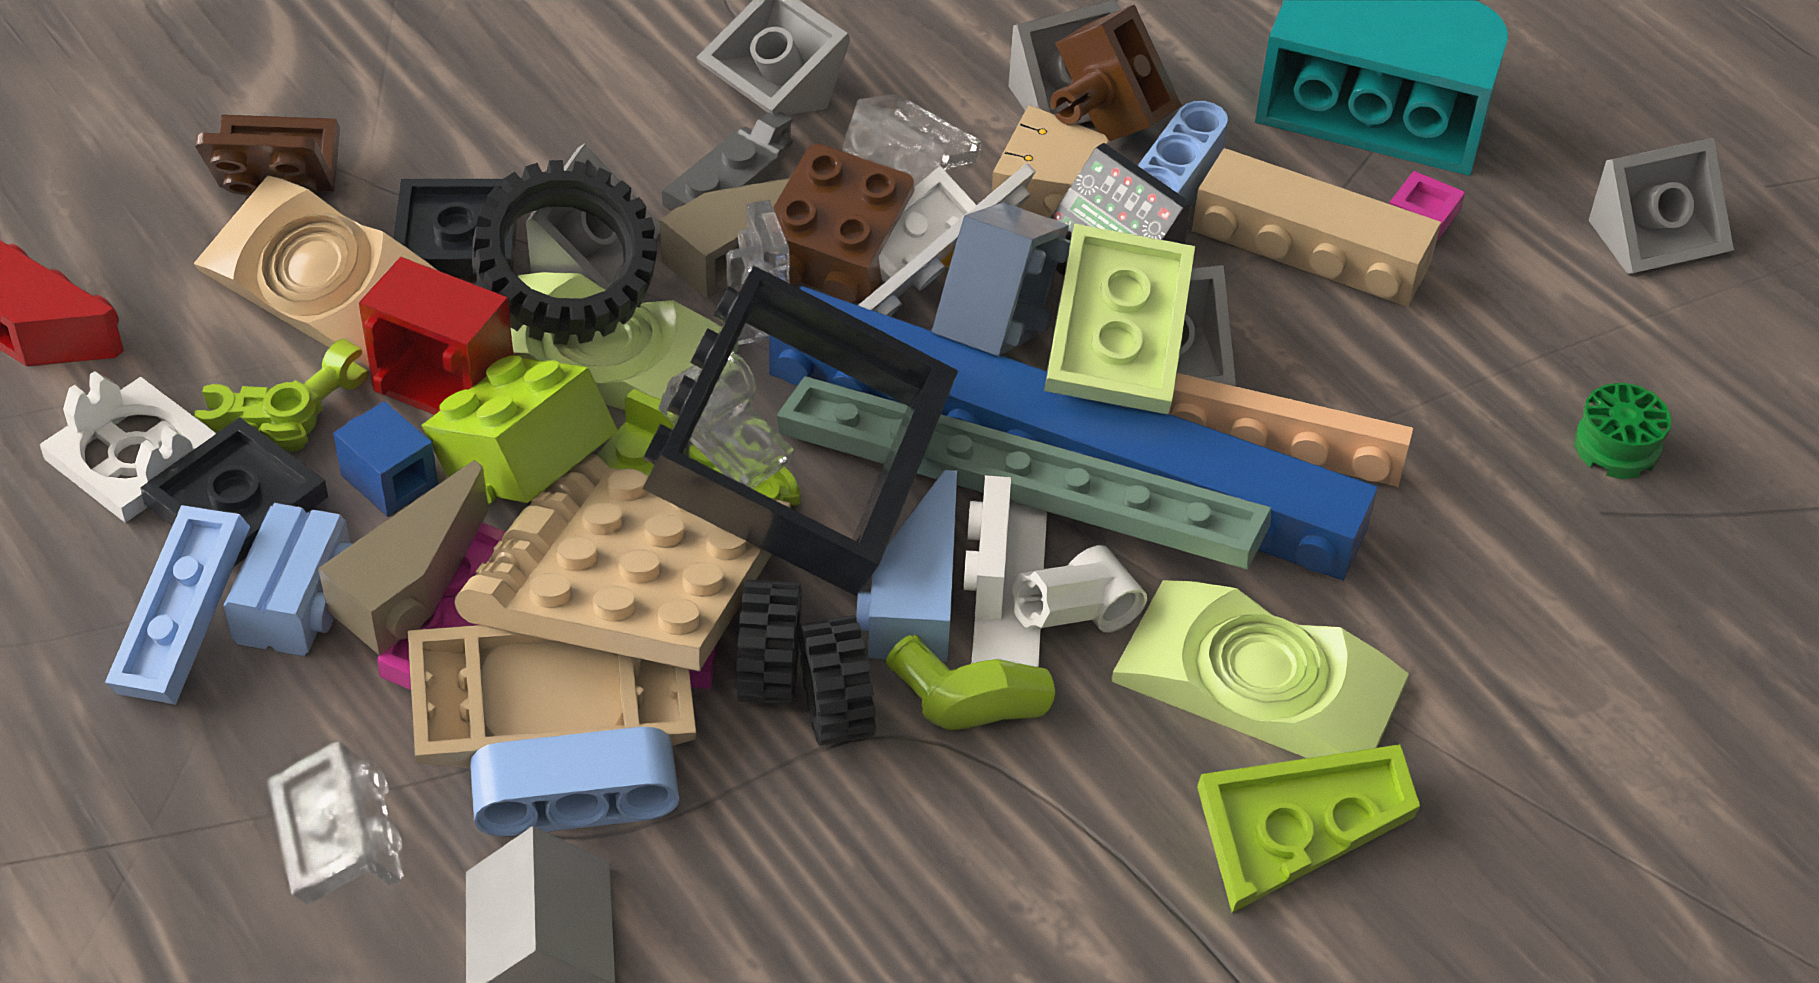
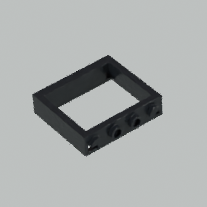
M753 265L740 291L729 286L727 287L712 316L722 321L723 324L719 333L709 328L705 331L690 361L691 364L701 368L696 380L686 375L683 376L667 408V411L678 417L672 429L660 423L644 454L643 459L654 464L642 489L857 596L881 562L959 370ZM745 323L908 406L852 539L683 454Z

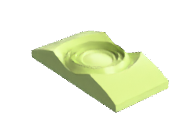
M541 272L518 276L531 289L555 298L583 299L605 291L604 288L578 273ZM674 300L642 303L640 308L636 307L633 317L625 325L619 321L615 332L605 337L599 331H596L591 342L579 344L577 335H570L567 345L554 344V334L546 332L542 341L529 338V327L526 325H522L518 332L511 328L514 355L525 359L555 360L562 364L588 367L605 404L625 410L624 399L633 389L670 403L683 376L686 375L696 380L701 368L691 364L690 361L705 331L709 328L719 333L721 326ZM738 340L719 377L717 384L719 383L721 377L723 376L728 365L730 364L731 360L733 359L735 353L738 350Z
M1163 580L1113 671L1112 682L1305 758L1378 748L1405 688L1409 673L1386 655L1341 627L1298 625L1284 618L1274 616L1238 588L1193 581Z

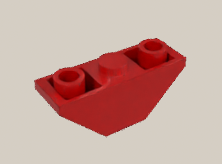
M0 240V350L25 366L116 358L124 352L117 326L119 317L109 301L100 295L92 296L72 284L59 270H49L32 260L19 246L12 243L8 245Z

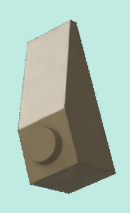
M790 178L706 192L685 205L673 209L669 214L660 218L662 263L706 299L748 275L753 265L758 268L766 264L760 229Z
M473 460L318 568L327 611L378 655L385 652L401 639H407L408 631L419 630L423 623L432 618L489 511L483 466Z

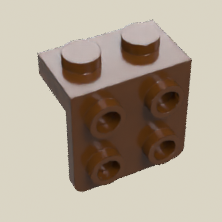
M221 114L219 133L197 134L195 148L219 187H223L229 192L251 195L267 176H272L309 189L316 194L317 191H334L340 126L337 120L333 118Z
M822 144L809 146L760 229L768 271L773 272L778 278L787 283L799 284L801 282L824 290L830 296L849 303L853 301L863 302L882 286L879 255L915 191L913 177L908 173Z

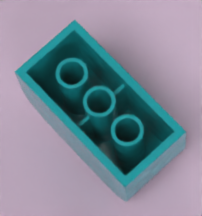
M1284 0L1268 38L1255 123L1470 176L1486 128L1507 45V27L1494 10L1477 0Z

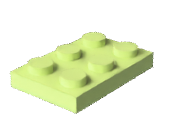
M1074 224L1044 391L1168 414L1174 393L1195 246Z

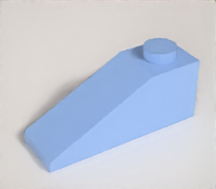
M943 471L886 547L879 566L872 574L871 592L860 591L858 593L856 618L861 631H869L868 658L886 659L889 652L900 640L908 635L913 637L915 634L922 639L923 643L942 662L947 663L957 471Z

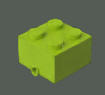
M517 355L508 356L493 363L486 370L487 376L469 390L459 391L447 397L439 406L441 411L421 425L427 438L432 441L433 450L448 478L473 460L483 466L488 504L494 502L496 497L528 503L618 432L588 367L562 364L555 360L525 359Z

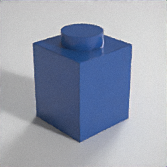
M384 401L361 416L351 419L345 426L333 432L341 476L387 517L438 485L432 441L387 402Z

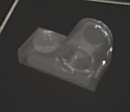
M732 350L690 441L724 475L750 488H754L789 465L794 449L751 407L756 388L754 376L744 359ZM691 365L673 376L668 382L665 393H663L658 409L673 424L678 416L667 411V408L684 375L696 380L701 368L695 365Z

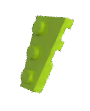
M1400 744L1201 774L1197 785L1232 913L1408 822L1415 817L1420 808Z

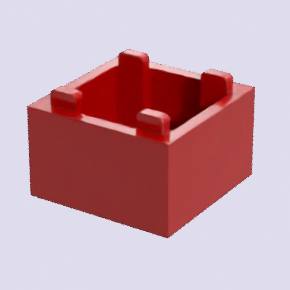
M401 256L359 302L373 391L433 415L441 411L439 406L447 397L459 391L469 390L487 376L486 370L493 363L514 355L508 297Z

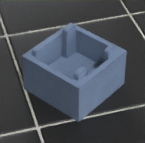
M1004 202L964 215L931 332L1000 356L1036 338L1037 332L1046 331L1052 313L1050 310L1045 309L1057 264L1058 262H1066L1068 258L1070 240L1065 239L1069 225Z

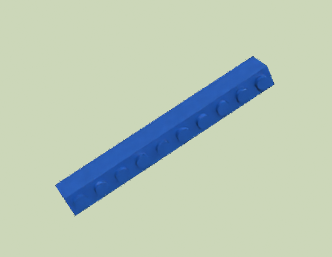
M803 286L800 287L801 290L959 370L941 415L1271 507V525L1258 551L1298 564L1310 571L1320 572L1344 581L1368 530L1378 490L1377 486L1171 414H1162L1046 392L1044 388L1047 371L1001 355L990 354L932 333L930 330ZM769 335V375L783 379L793 385H798L806 376L899 402Z

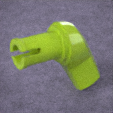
M915 634L913 637L908 635L900 640L886 658L887 667L903 679L922 699L921 706L924 718L947 730L968 729L1002 719L1038 718L1050 709L1054 701V682L1051 674L1045 668L993 659L979 661L950 670L923 643L922 639Z

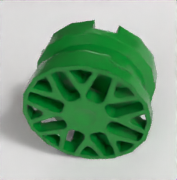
M1627 383L1606 384L1593 390L1586 399L1583 418L1579 422L1575 433L1574 446L1579 457L1590 468L1596 463L1608 469L1606 476L1619 479L1639 478L1641 471L1645 469L1652 471L1659 462L1663 450V441L1671 429L1672 416L1667 405L1655 393L1641 386Z

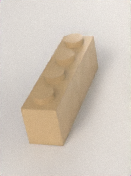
M1224 148L1198 188L1192 231L1408 307L1431 265L1441 222Z

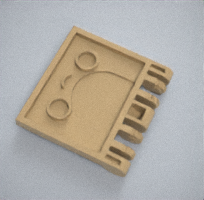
M590 453L549 487L541 491L540 494L531 500L530 506L523 509L503 535L502 540L494 547V552L489 558L492 563L489 561L486 564L482 563L476 571L477 574L471 577L457 594L455 607L465 620L474 624L700 671L742 604L746 580H756L772 554L643 490L642 488L649 475H645L643 472L635 469L619 470L609 468L598 455ZM776 500L777 502L791 508V503Z

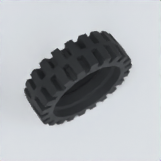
M549 160L545 172L541 171L538 163L525 166L522 178L515 171L505 177L502 188L500 189L495 186L487 197L486 205L481 207L473 237L472 253L473 274L477 276V286L508 297L511 328L518 332L522 325L528 326L529 338L542 341L546 332L554 334V344L567 345L570 335H577L579 344L591 342L596 331H599L605 337L615 332L619 321L625 325L633 317L636 307L640 308L646 296L654 273L657 254V239H654L655 226L652 217L645 218L647 207L640 197L633 200L630 199L632 188L621 180L615 186H612L610 184L612 173L600 167L593 177L587 175L588 163L574 161L572 171H564L563 160ZM573 207L598 217L616 233L623 247V268L618 279L603 292L583 299L549 296L531 289L512 272L505 258V239L511 225L522 215L536 211L539 208Z

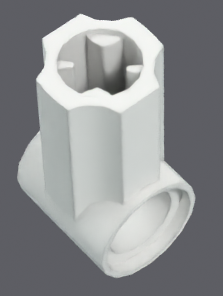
M1100 545L1081 552L1068 566L1021 572L1011 588L1015 603L1014 614L1026 629L1034 627L1045 628L1092 620L1101 631L1114 632L1124 628L1137 618L1147 602V594L1111 550L1106 546Z

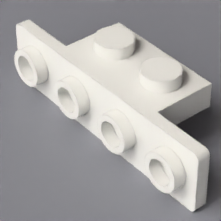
M1026 163L976 205L941 166L935 169L915 186L911 199L879 255L881 278L885 283L858 306L891 317L902 305L898 299L901 294L912 285L919 291L923 290L943 272L945 265L941 260L955 249L964 215L1002 202L1016 207L1022 206L1031 195L1026 187L1036 171L1029 163Z
M985 476L983 502L970 501L968 540L980 541L979 551L966 550L964 590L976 591L972 663L1001 659L1038 667L1041 627L1026 629L1019 622L1014 614L1015 603L1011 588L1019 573L1044 569L1047 511L1010 501L1011 477Z

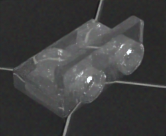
M894 93L858 99L843 143V151L908 173L913 177L914 186H916L939 166L947 171L951 167L976 162L982 141Z
M770 199L746 204L747 229L738 231L739 249L730 250L726 255L727 287L729 286L740 291L753 265L789 283V246ZM745 323L738 338V345L767 340L769 335Z
M337 740L268 779L292 895L309 905L368 871L389 886L403 879L397 852L402 849V841L397 828L387 814L383 797L388 793L386 778L374 760L369 757L362 759Z

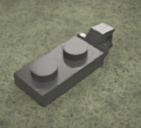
M769 112L757 120L753 130L745 126L740 128L738 133L734 132L662 190L663 206L672 211L706 192L770 181L779 173V163L786 155L785 150L793 143L791 138L793 118L782 112L775 115Z

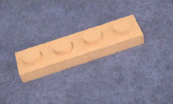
M1176 373L1173 399L1168 413L1340 474L1399 487L1413 431L1412 427L1180 373Z

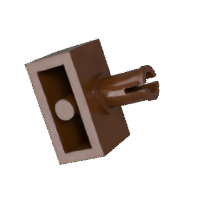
M1135 4L1089 22L1055 43L1065 67L1073 80V83L1053 93L1050 100L1051 109L1057 108L1066 101L1068 102L1066 108L1054 114L1064 124H1074L1088 113L1097 132L1104 134L1109 141H1113L1153 126L1182 106Z

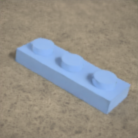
M181 505L105 681L116 694L176 705L250 529V526L240 514Z

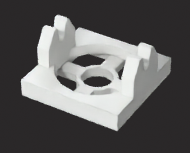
M94 371L90 374L91 390L88 395L76 385L69 388L63 408L68 426L42 442L40 447L44 460L126 523L148 508L144 505L140 487L216 433L142 377H139L120 390L119 386L109 378ZM133 415L156 416L162 420L147 432L134 431L126 433L116 426V424L128 416ZM98 438L109 447V458L93 469H90L86 464L84 451L88 443ZM141 444L135 463H123L117 459L118 454L124 448L130 445ZM120 475H123V476H130V477H133V478L123 479V478H117V477H119Z

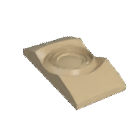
M267 176L194 262L195 267L203 274L330 348L337 340L343 338L350 341L362 350V355L353 362L369 372L359 302L400 256L435 269L385 232L360 225L338 212L309 189L272 176Z
M483 625L408 631L416 763L470 768L471 757L477 750L486 745L498 742L633 727L661 729L670 736L673 746L694 740L696 737L690 675L687 668Z

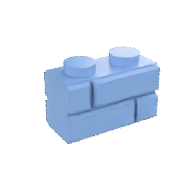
M278 503L270 506L223 605L231 639L238 645L267 649L268 646H271L277 652L305 656L306 653H309L317 632L327 633L329 631L334 616L327 611L318 568L352 545L349 539L347 522L340 514L318 510L306 513L301 507Z

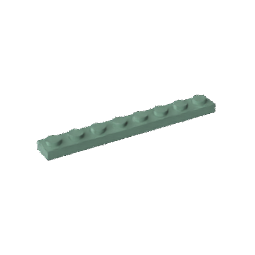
M804 376L776 415L778 432L782 435L884 464L908 406ZM940 415L917 471V474L938 479L944 470L957 471L958 486L984 493L985 476L1011 477L1010 501L1247 570L1271 525V507L945 415Z

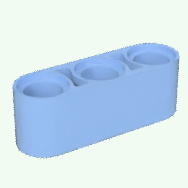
M1193 101L1185 104L1178 110L1138 166L1190 201L1191 209L1197 200L1199 186L1224 149L1228 125L1227 113L1222 107L1212 102Z
M633 727L498 742L486 745L477 750L471 757L470 770L474 822L479 830L493 836L520 835L532 826L549 832L651 820L672 812L679 802L672 741L666 732L654 727Z

